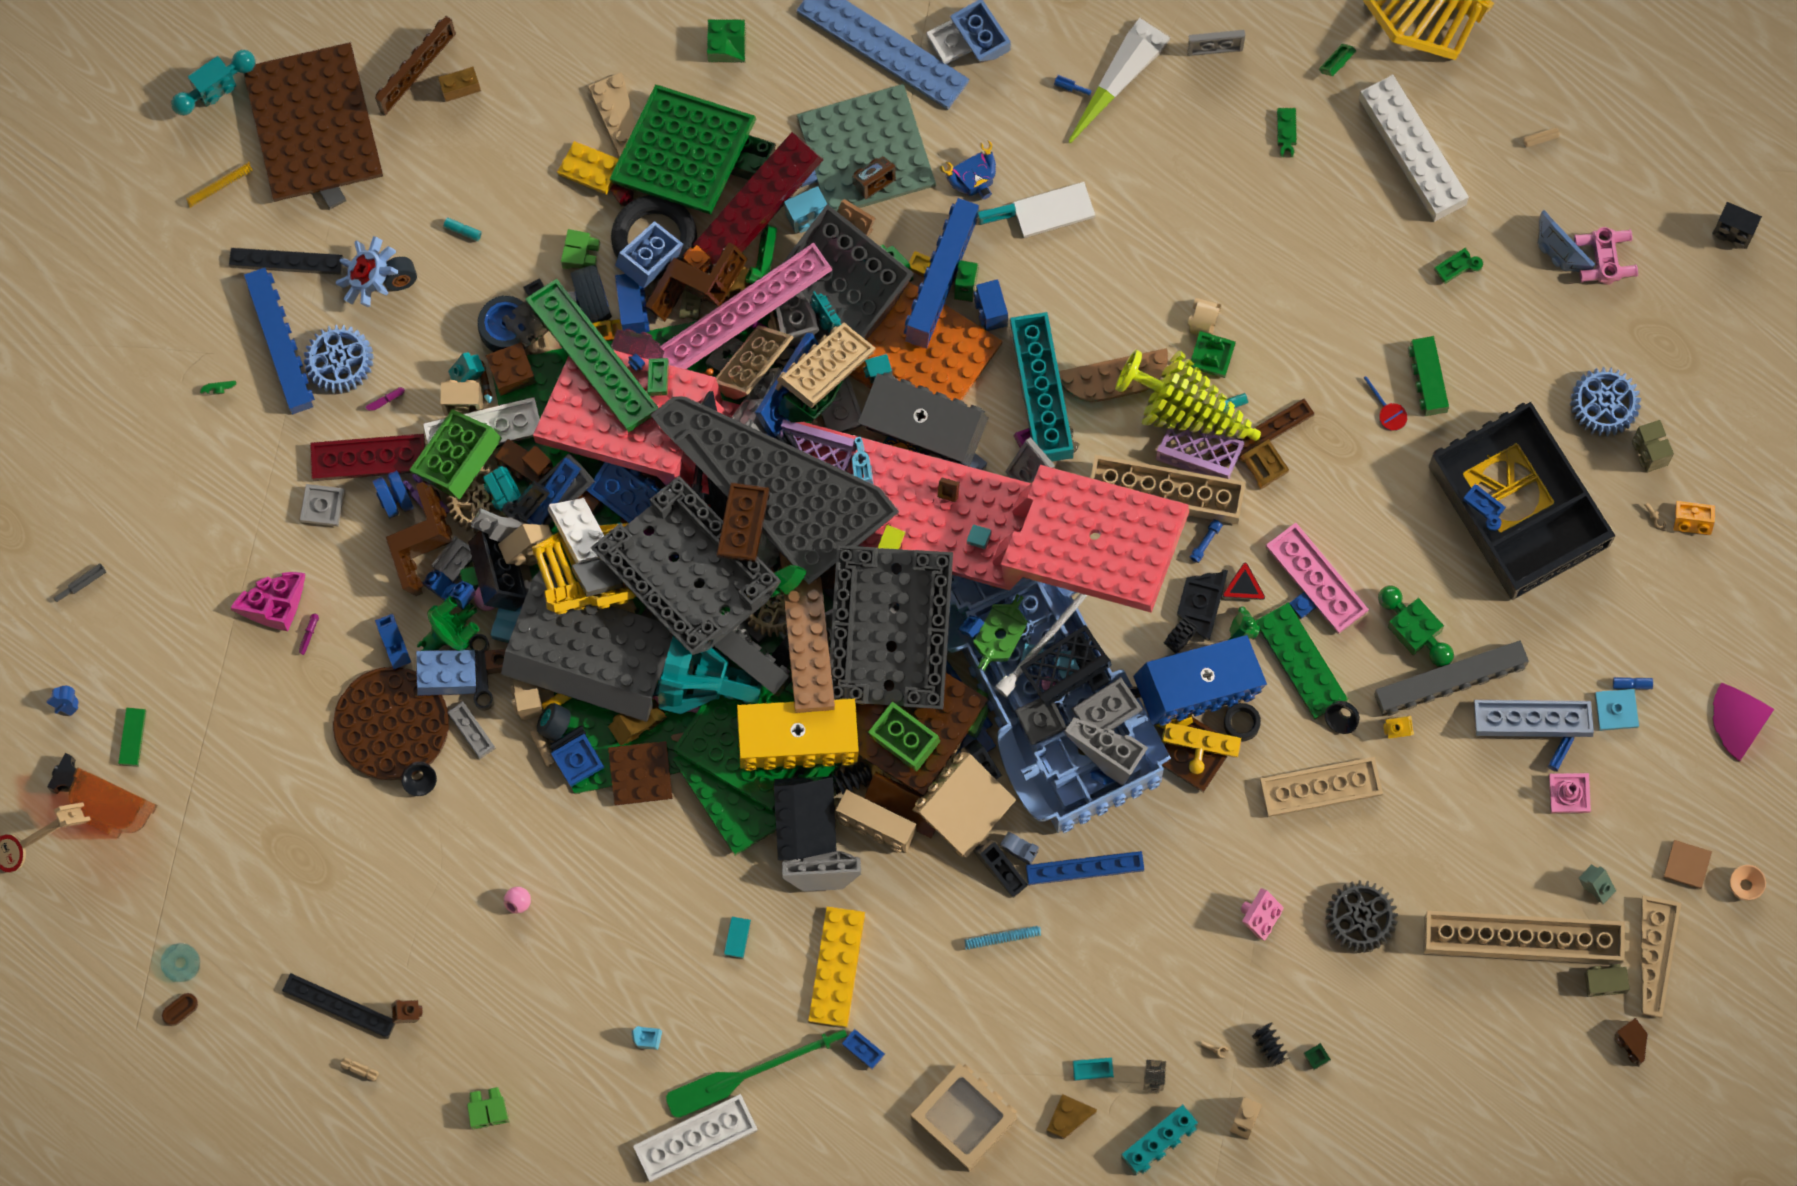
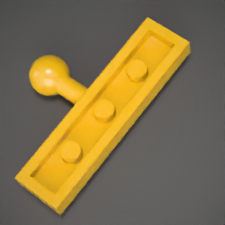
M1169 723L1164 725L1161 742L1196 749L1195 757L1189 763V769L1193 774H1200L1204 770V763L1202 761L1203 751L1237 758L1241 738Z

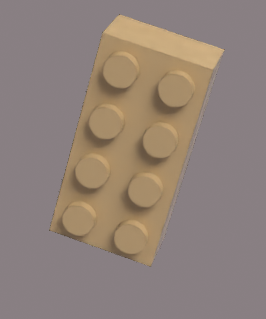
M848 790L845 791L836 808V817L840 824L846 827L850 825L864 836L869 834L873 836L874 841L880 844L885 842L891 845L890 848L898 853H901V851L907 852L917 833L915 823Z

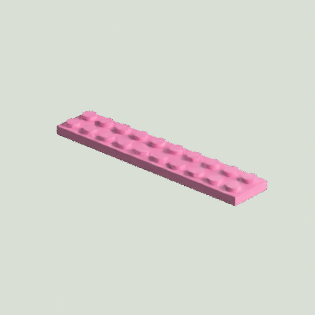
M812 243L657 349L663 358H668L669 365L687 369L831 272L832 268L816 245Z

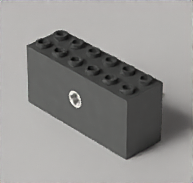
M884 372L881 375L877 373L858 423L865 429L970 467L989 419L984 414L985 411L975 405L967 407V404L956 398H953V401H951L947 395L940 392L932 394V391L921 385L916 388L915 385L907 380L901 379V381H898L891 374Z

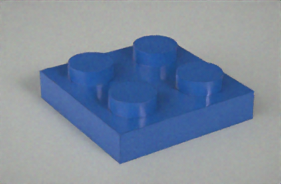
M585 734L551 753L570 787L604 768Z

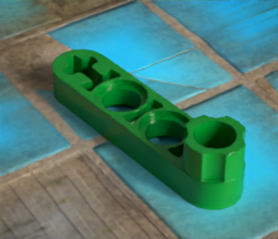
M769 224L764 227L760 239L756 268L750 267L745 276L746 283L752 285L770 272L777 227Z

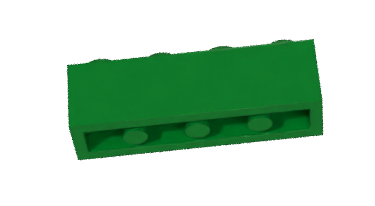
M1430 336L1412 339L1410 346H1408V354L1410 358H1413L1414 364L1411 367L1413 375L1417 377V382H1415L1416 391L1421 396L1419 400L1420 410H1424L1425 416L1447 413L1449 403L1435 338Z

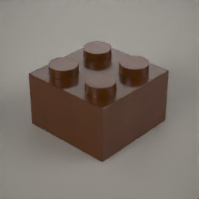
M522 343L486 355L500 396L536 383Z

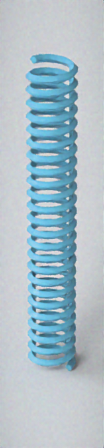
M1030 926L1020 930L1015 929L1014 931L1011 930V932L1005 931L1002 934L999 932V935L998 933L996 935L993 933V936L987 934V936L965 939V950H967V946L970 950L974 947L986 946V944L989 946V943L990 945L992 943L995 945V942L998 944V941L1001 944V940L1004 943V939L1006 943L1007 939L1010 942V938L1013 942V937L1016 941V936L1018 940L1025 939L1026 937L1029 938V936L1030 938L1032 936L1035 937L1038 934L1041 936L1040 926Z

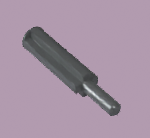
M99 563L68 584L69 588L55 596L54 600L58 602L72 592L74 594L107 573L104 566Z

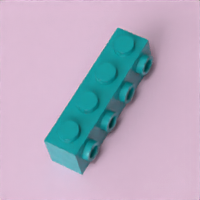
M1182 1104L1123 1152L1121 1158L1135 1175L1139 1173L1143 1175L1151 1168L1150 1164L1154 1160L1159 1162L1167 1155L1165 1151L1170 1147L1175 1149L1182 1143L1181 1138L1185 1135L1189 1137L1197 1131L1195 1127L1198 1125V1122Z

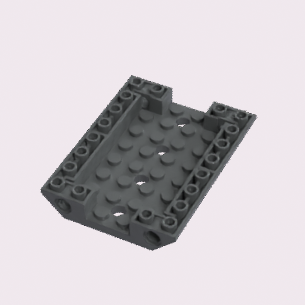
M678 476L650 499L651 506L625 527L621 524L617 525L591 546V549L673 636L694 655L712 648L763 606L774 593L781 580L758 557H756V562L717 557L723 520ZM650 528L654 530V533L651 536H646L644 534V531L646 529ZM671 555H678L680 557L676 562L669 560ZM697 581H703L705 583L704 587L702 588H696L694 587V584ZM727 607L730 609V612L727 615H722L719 612L720 609Z
M837 545L830 650L834 700L855 699V703L890 705L894 702L898 706L943 709L953 552ZM895 563H899L902 566L900 574L892 572V566ZM892 602L899 604L900 608L897 613H892L889 609ZM890 641H894L897 644V649L894 652H890L887 649V644ZM887 680L894 682V689L892 691H887L884 687Z

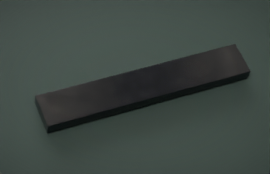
M290 973L282 989L283 992L387 1039H389L396 1024L392 1023V1018L292 973Z

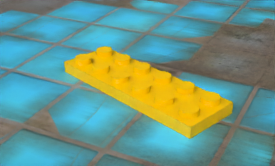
M826 907L809 1023L848 1028L865 920V912Z

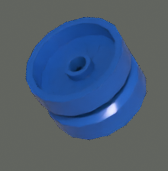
M397 470L388 474V480L391 484L389 487L382 477L373 481L377 490L376 495L382 508H385L389 519L399 514L395 503L399 502L404 512L414 508Z

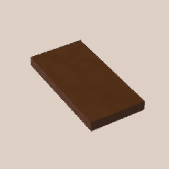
M738 483L730 484L717 557L756 562L769 488Z
M875 772L864 799L915 823L917 832L929 838L933 837L935 829L919 813L912 810L915 807L916 801L924 796Z

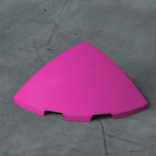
M284 572L281 577L273 579L270 577L263 578L257 581L256 586L250 591H243L234 601L231 610L257 623L288 632L300 602L306 575L301 572Z
M1721 682L1713 701L1714 728L1723 741L1722 745L1734 758L1741 761L1774 709L1755 697Z

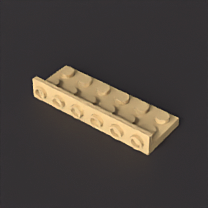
M843 323L839 327L835 326L829 333V336L825 335L820 340L819 345L814 344L808 354L804 353L800 357L797 364L794 362L788 368L787 373L782 372L777 378L778 384L775 389L779 391L783 386L812 408L872 355L876 348L847 324Z

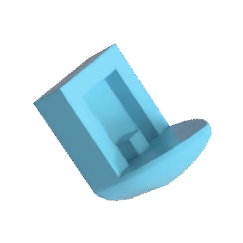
M638 1026L632 1030V1040L638 1048L659 1049L662 1036L660 1029Z

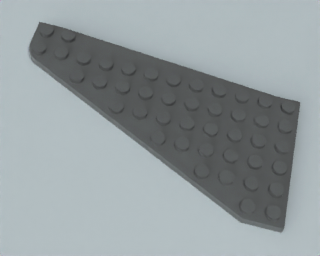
M683 396L673 397L651 414L660 428L727 497L731 483L769 488L762 533L793 566L802 567L807 571L804 580L808 585L836 564L837 545H860L900 512L880 487L690 398Z

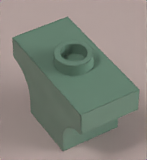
M1591 864L1579 877L1583 888L1589 891L1603 905L1616 892L1609 875L1601 866L1597 868Z

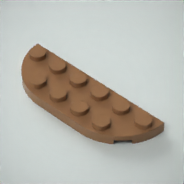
M1167 348L1142 353L1138 370L1160 380L1161 374L1168 363ZM1130 356L1059 371L1062 387L1068 393L1087 402L1110 400L1151 389L1132 379L1125 391L1119 392L1115 390L1121 371Z

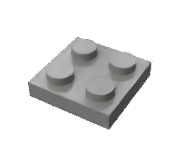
M306 484L300 522L338 527L345 490L343 488Z

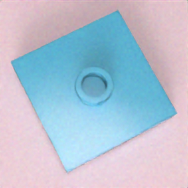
M1635 689L1595 692L1599 731L1639 727Z

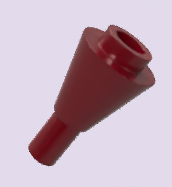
M612 184L610 190L620 206H625L633 200V191L617 184Z

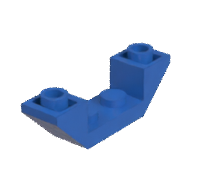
M435 569L429 572L422 582L425 587L444 601L449 596L453 597L457 602V607L464 609L476 595L471 584L462 580L460 583L455 584L443 572Z

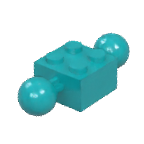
M239 50L235 52L232 57V63L228 66L224 64L219 56L213 58L188 76L193 90L190 93L179 92L173 96L171 100L173 111L180 116H186L192 113L195 108V102L199 99L202 100L206 107L217 103L220 97L231 93L237 86L233 75L238 72L248 73L255 67L256 60L254 55L248 50Z

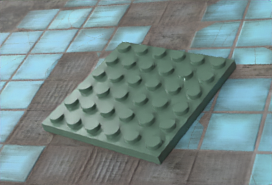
M904 84L797 114L805 143L824 159L815 169L821 193L826 203L834 210H838L841 201L844 199L858 208H862L936 186ZM884 156L895 165L896 180L865 200L854 186L852 176L858 169L867 167L873 159H879Z

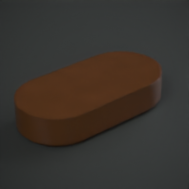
M191 993L181 995L163 1010V1021L169 1026L178 1025L197 1009V998Z

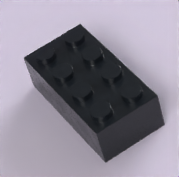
M479 531L468 541L483 603L485 606L516 611L524 603L527 595L520 566L506 564L498 546L500 542L490 539L489 534Z

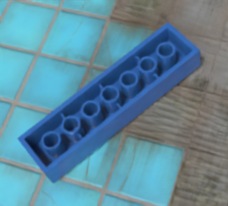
M960 198L957 199L956 204L952 203L949 219L945 220L943 234L939 236L936 244L937 249L932 253L930 267L926 268L924 282L920 283L917 292L918 297L912 303L911 315H908L905 321V342L927 349L958 271L959 261L963 258L976 225L979 210L978 204Z

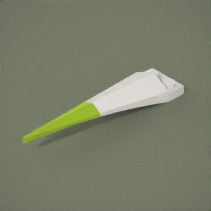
M1139 18L1132 29L1127 33L1072 133L1069 143H1072L1094 118L1162 52L1170 40L1169 36L1143 19Z

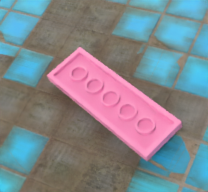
M1294 523L1266 545L1268 551L1298 587L1305 592L1318 611L1338 634L1369 611L1297 523Z

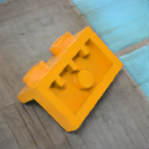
M1676 501L1674 531L1705 535L1712 534L1715 523L1714 505Z

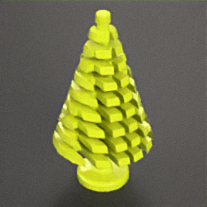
M1136 349L1124 365L1115 390L1119 392L1125 391L1133 379L1155 391L1148 400L1151 405L1145 408L1143 415L1147 417L1142 419L1143 425L1150 426L1157 420L1154 423L1155 427H1163L1165 424H1168L1166 428L1174 429L1178 423V430L1185 431L1189 427L1190 432L1196 433L1204 426L1201 430L1203 434H1209L1215 425L1213 435H1222L1227 427L1225 437L1232 438L1238 430V439H1244L1248 436L1250 439L1257 441L1260 438L1261 432L1251 428L1252 422L1248 418L1241 424L1243 413L1240 410H1237L1233 415L1235 405L1231 401L1228 402L1224 409L1226 405L1224 402L1227 397L1223 393H1220L1217 398L1215 397L1219 389L1214 384L1210 386V380L1207 376H1203L1201 380V370L1197 367L1193 369L1191 366L1194 364L1191 360L1181 361L1185 359V354L1179 350L1169 362L1172 364L1163 370L1161 377L1164 379L1158 380L1138 370L1142 353Z

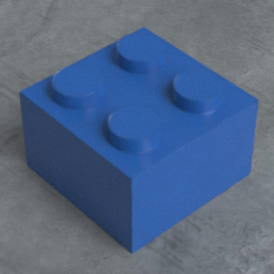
M999 280L977 284L976 292H974V304L976 309H979L980 325L985 326L986 331L1007 327L1008 311Z

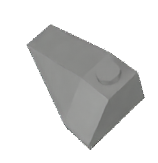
M802 291L776 308L780 332L794 337L787 347L799 345L806 333H813L815 335L819 331L816 314Z
M1073 718L1064 732L1107 776L1122 786L1148 749V747L1131 736H1121L1115 734L1113 730L1108 729L1106 731L1097 728L1095 724Z

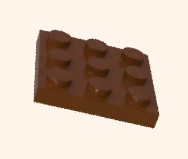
M1192 717L1193 723L1187 725V727L1217 733L1194 717ZM1166 743L1164 746L1171 759L1162 764V767L1204 793L1228 756L1203 751L1202 761L1204 763V770L1200 774H1193L1189 769V763L1194 759L1196 749Z
M666 741L608 748L615 806L673 799Z

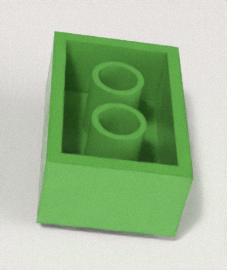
M894 702L889 705L868 732L871 739L916 772L940 743L937 734Z

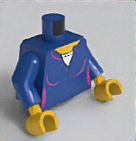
M987 140L989 143L988 148H984L983 143H980V148L985 151L984 154L980 152L954 167L950 162H945L948 166L946 171L943 166L939 167L941 172L946 173V178L953 189L967 193L969 196L979 193L983 200L992 195L988 187L993 184V178L996 176V162L993 152L990 151L992 143Z

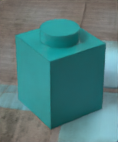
M887 354L865 360V367H863L865 378L869 377L871 383L874 382L877 373L883 375L885 372L892 375Z

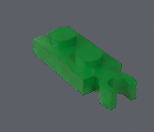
M1277 108V145H1283L1280 150V156L1283 158L1284 151H1289L1291 158H1293L1295 150L1291 145H1296L1297 143L1296 108Z

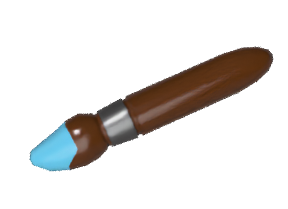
M481 360L485 369L484 373L480 376L484 391L483 395L487 402L491 403L493 395L490 391L485 364Z

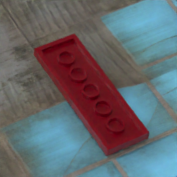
M412 434L311 442L312 480L388 475L396 470L399 474L412 473L410 471L411 467L425 449V435Z

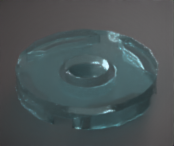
M173 944L162 955V971L173 982L189 981L196 976L200 969V956L188 944ZM179 958L186 960V964L182 968L176 967V961Z

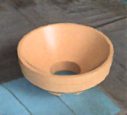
M1742 865L1732 873L1730 888L1739 899L1746 901L1754 900L1764 892L1766 878L1757 867ZM1742 880L1751 882L1752 887L1750 890H1743L1740 883Z

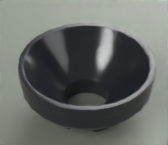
M1333 702L1325 711L1327 725L1339 734L1352 733L1358 727L1360 721L1359 713L1348 702ZM1341 709L1349 710L1351 716L1343 715Z
M425 762L411 763L402 773V786L412 796L427 795L436 785V772ZM421 771L423 775L420 779L415 780L412 778L413 772Z

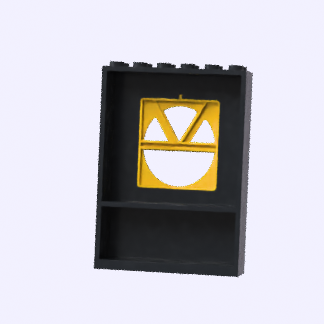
M1532 402L1519 404L1513 412L1509 413L1507 411L1501 414L1498 420L1486 422L1482 425L1483 428L1478 431L1474 429L1468 432L1466 437L1461 440L1459 438L1453 440L1449 444L1450 446L1445 449L1443 447L1438 448L1433 452L1429 464L1431 472L1511 600L1522 596L1609 548L1616 536ZM1506 461L1507 487L1484 475L1485 469L1496 462ZM1514 463L1522 465L1531 474L1515 482ZM1534 481L1537 482L1539 488V501L1533 513L1518 521L1501 519V526L1496 531L1489 530L1486 527L1487 518L1463 501L1465 495L1475 484L1479 486V482L1498 491L1491 495L1497 501Z

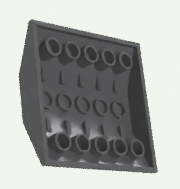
M827 204L783 263L814 243L832 268V271L802 290L803 295L809 304L814 291L817 295L821 293L823 296L825 295L830 305H832L828 312L835 310V313L841 320V325L843 323L847 324L867 340L896 305L914 273ZM816 314L819 331L814 337L820 342L825 335L829 336V332L821 327L820 318Z

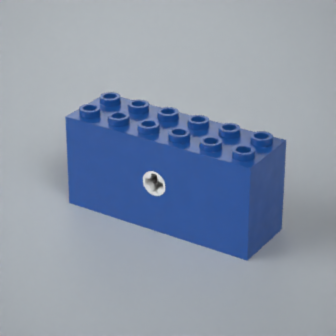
M1248 635L1146 662L1133 675L1152 725L1160 724V726L1169 724L1174 719H1177V721L1184 720L1192 714L1194 716L1202 715L1207 710L1214 712L1221 709V706L1227 705L1231 707L1238 704L1239 701L1250 702L1267 685Z

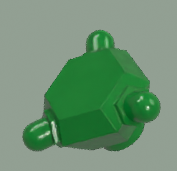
M1243 606L1238 608V614L1233 618L1229 630L1231 637L1228 640L1248 635L1249 639L1254 640L1259 634L1260 626L1257 625L1250 612Z

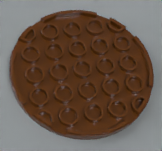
M393 667L374 669L355 679L343 695H341L334 714V738L345 760L360 773L380 780H399L404 769L411 763L425 762L430 765L438 757L448 736V709L442 695H417L416 671L408 668L393 669ZM417 770V771L413 772L412 776L415 775V774H417V773H419V772H421V771Z

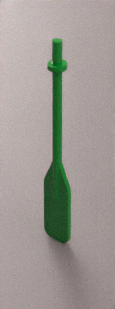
M843 1029L827 1037L823 1033L821 1034L822 1039L746 1071L715 1072L672 1090L666 1096L669 1109L674 1117L680 1118L726 1099L745 1079L823 1046L829 1049L831 1048L830 1043L847 1037L846 1031Z

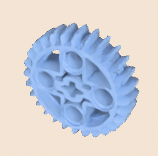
M335 325V330L328 326V332L321 329V336L315 333L316 340L310 339L312 346L306 345V349L309 352H304V356L307 358L304 359V364L307 365L305 370L309 372L308 377L312 378V382L314 384L318 383L320 389L324 386L326 392L331 388L334 394L336 389H339L342 394L344 388L350 392L351 386L357 389L356 383L363 385L361 379H368L366 372L371 373L372 371L369 366L374 365L372 361L374 356L371 353L373 350L369 346V341L365 340V336L363 334L360 335L358 330L353 333L352 327L347 331L345 325L342 326V329ZM341 338L350 339L355 343L344 346ZM332 340H338L335 345L329 344ZM325 344L327 352L316 354L319 348ZM355 351H361L359 356H353ZM337 356H339L341 359L340 363L337 361ZM325 362L323 367H316L318 363ZM361 364L359 370L353 375L351 367ZM334 372L336 381L328 380L323 376ZM344 373H347V374H348V377H347V378H345V379H340V376H341L342 374H344Z
M1605 367L1602 368L1601 372L1595 368L1594 374L1589 370L1587 377L1582 375L1581 381L1577 380L1576 386L1572 389L1574 393L1570 396L1573 399L1570 402V406H1575L1571 410V413H1577L1574 419H1581L1579 426L1586 424L1584 430L1590 427L1592 428L1591 434L1597 430L1599 436H1601L1602 432H1605L1607 437L1610 431L1615 436L1618 432L1617 429L1622 433L1625 428H1630V423L1633 424L1635 422L1634 417L1637 418L1639 415L1638 411L1641 405L1638 403H1640L1641 398L1637 397L1640 391H1634L1637 384L1630 385L1632 378L1625 379L1626 373L1620 376V370L1613 373L1612 367L1609 372H1606ZM1601 380H1608L1613 383L1606 387ZM1593 385L1597 390L1591 391L1588 386ZM1620 387L1624 392L1618 393L1615 388ZM1582 394L1590 401L1584 408L1582 406ZM1626 396L1629 397V409L1621 403ZM1587 411L1595 412L1596 416H1589ZM1614 413L1622 414L1623 418L1615 417ZM1604 416L1611 424L1600 423L1597 421Z

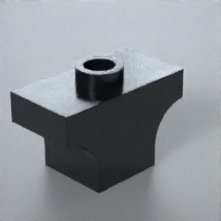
M65 753L60 764L54 767L52 778L47 786L51 792L58 794L64 789L77 791L85 775L81 770L75 768L76 760L73 756Z

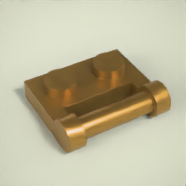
M1269 439L1240 457L1241 461L1246 463L1258 481L1257 485L1260 489L1267 487L1273 481L1289 473V468ZM1252 457H1257L1269 475L1268 477H1263L1251 459Z

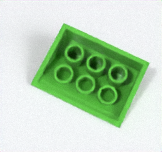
M452 409L410 471L442 492L460 500L502 438L491 426Z

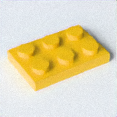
M574 141L557 173L559 176L607 195L613 184L610 181V177L619 159Z

